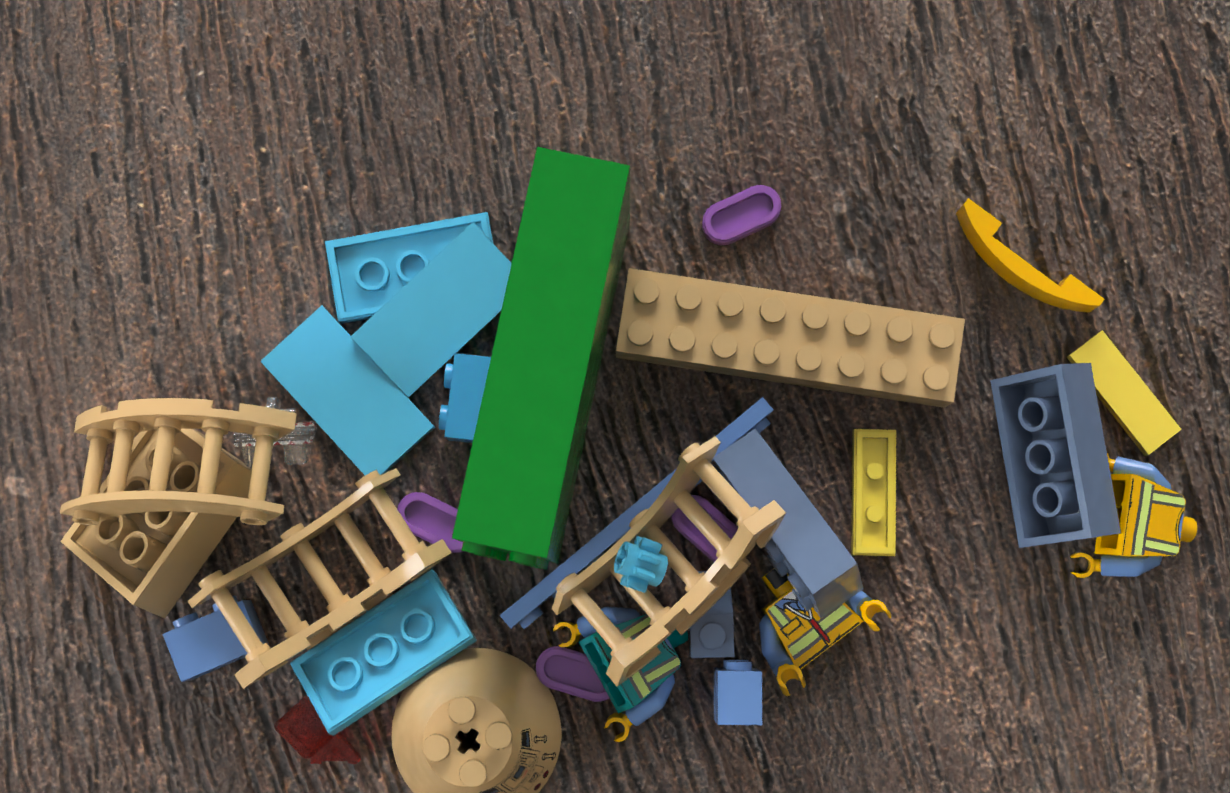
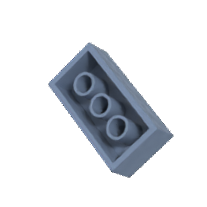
M1091 363L1058 364L990 380L1019 548L1120 534L1119 518Z
M756 429L713 457L718 472L751 508L756 506L760 510L775 500L786 512L779 527L764 548L769 554L767 555L769 561L781 577L787 573L789 574L787 579L793 587L792 592L806 611L813 607L819 617L823 618L864 589L858 563Z

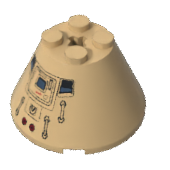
M468 648L462 650L404 689L394 712L391 739L393 754L399 772L413 793H539L547 783L557 763L561 747L562 730L555 698L551 690L540 682L536 671L532 667L506 652L488 648ZM471 729L476 730L479 733L476 741L481 746L469 744L464 733H468Z

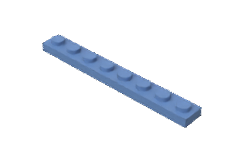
M763 397L716 435L721 443L715 456L752 430L756 429L760 434L771 424L766 417L774 409ZM676 469L504 611L500 617L509 628L512 629L520 624L525 629L543 614L539 606L551 596L555 600L557 585L572 573L578 575L631 529L629 527L631 520L641 511L650 508L664 490ZM701 478L696 484V486L702 482Z

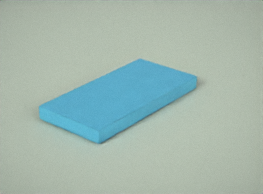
M488 212L325 241L338 322L344 324L370 319L472 222L493 242Z
M472 222L350 337L409 398L454 353H457L502 310L512 263L481 229Z
M321 305L260 362L364 475L375 470L382 475L388 472L425 438L435 426L350 337L351 335L327 309Z
M431 569L290 662V665L327 732L334 736L476 642L477 639L437 573Z

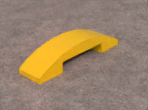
M969 198L957 211L956 215L960 226L975 251L1000 277L1021 292L1046 304L1076 312L1089 313L1099 307L1105 300L1072 274L1061 280L1057 285L993 237L1002 222Z

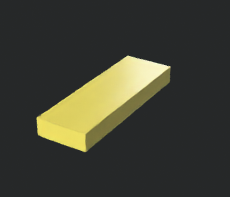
M1103 330L1067 356L1071 363H1091L1096 395L1144 456L1150 455L1182 430Z
M853 429L851 555L893 557L896 553V430Z

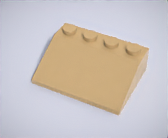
M181 429L175 435L167 491L197 492L205 435L196 429ZM157 430L139 432V435L133 440L125 491L149 490L158 434ZM221 448L215 494L248 498L252 469L224 448ZM109 475L101 484L99 493L107 492ZM175 511L130 513L114 516L102 522L99 521L97 525H84L74 522L60 542L131 604L166 618L237 517Z

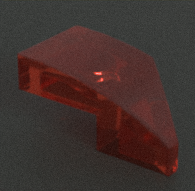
M307 695L274 724L275 730L303 758H310L311 764H322V761H348V764H357L361 760V755L341 732L334 736L327 732Z

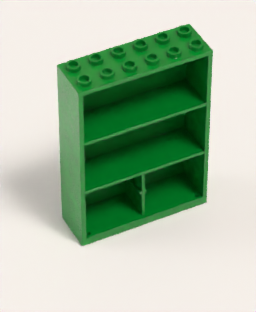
M541 147L536 149L452 539L463 542L461 551L501 561H506L507 554L509 553V561L548 570L549 562L559 563L630 227V165Z

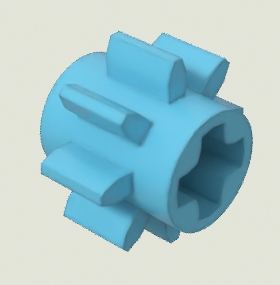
M636 536L634 544L627 541L624 542L619 548L614 562L615 573L623 575L620 585L643 593L646 592L648 584L657 587L662 582L668 566V557L659 553L662 544L640 536Z

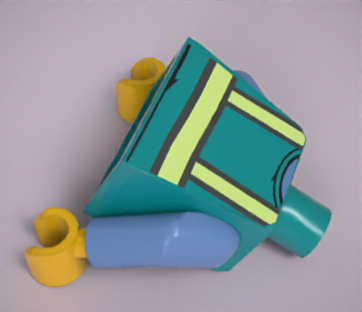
M619 607L601 608L625 638L631 637L634 640L651 626L649 624L650 617L647 614L641 616L635 609ZM582 616L577 619L576 624L572 622L556 624L553 631L568 627L572 633L570 641L558 645L559 647H572L577 644L580 635L585 637L579 641V644L618 712L611 714L607 718L604 729L613 722H620L625 728L624 732L615 737V742L624 741L628 737L633 724L639 726L665 706L675 684L673 673L681 667V661L674 649L688 641L687 631L680 635L675 629L670 636L656 646L661 651L656 658L622 684L616 686L606 675L612 659V649L587 619Z

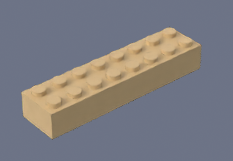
M629 268L617 340L616 358L945 408L954 403L965 319Z

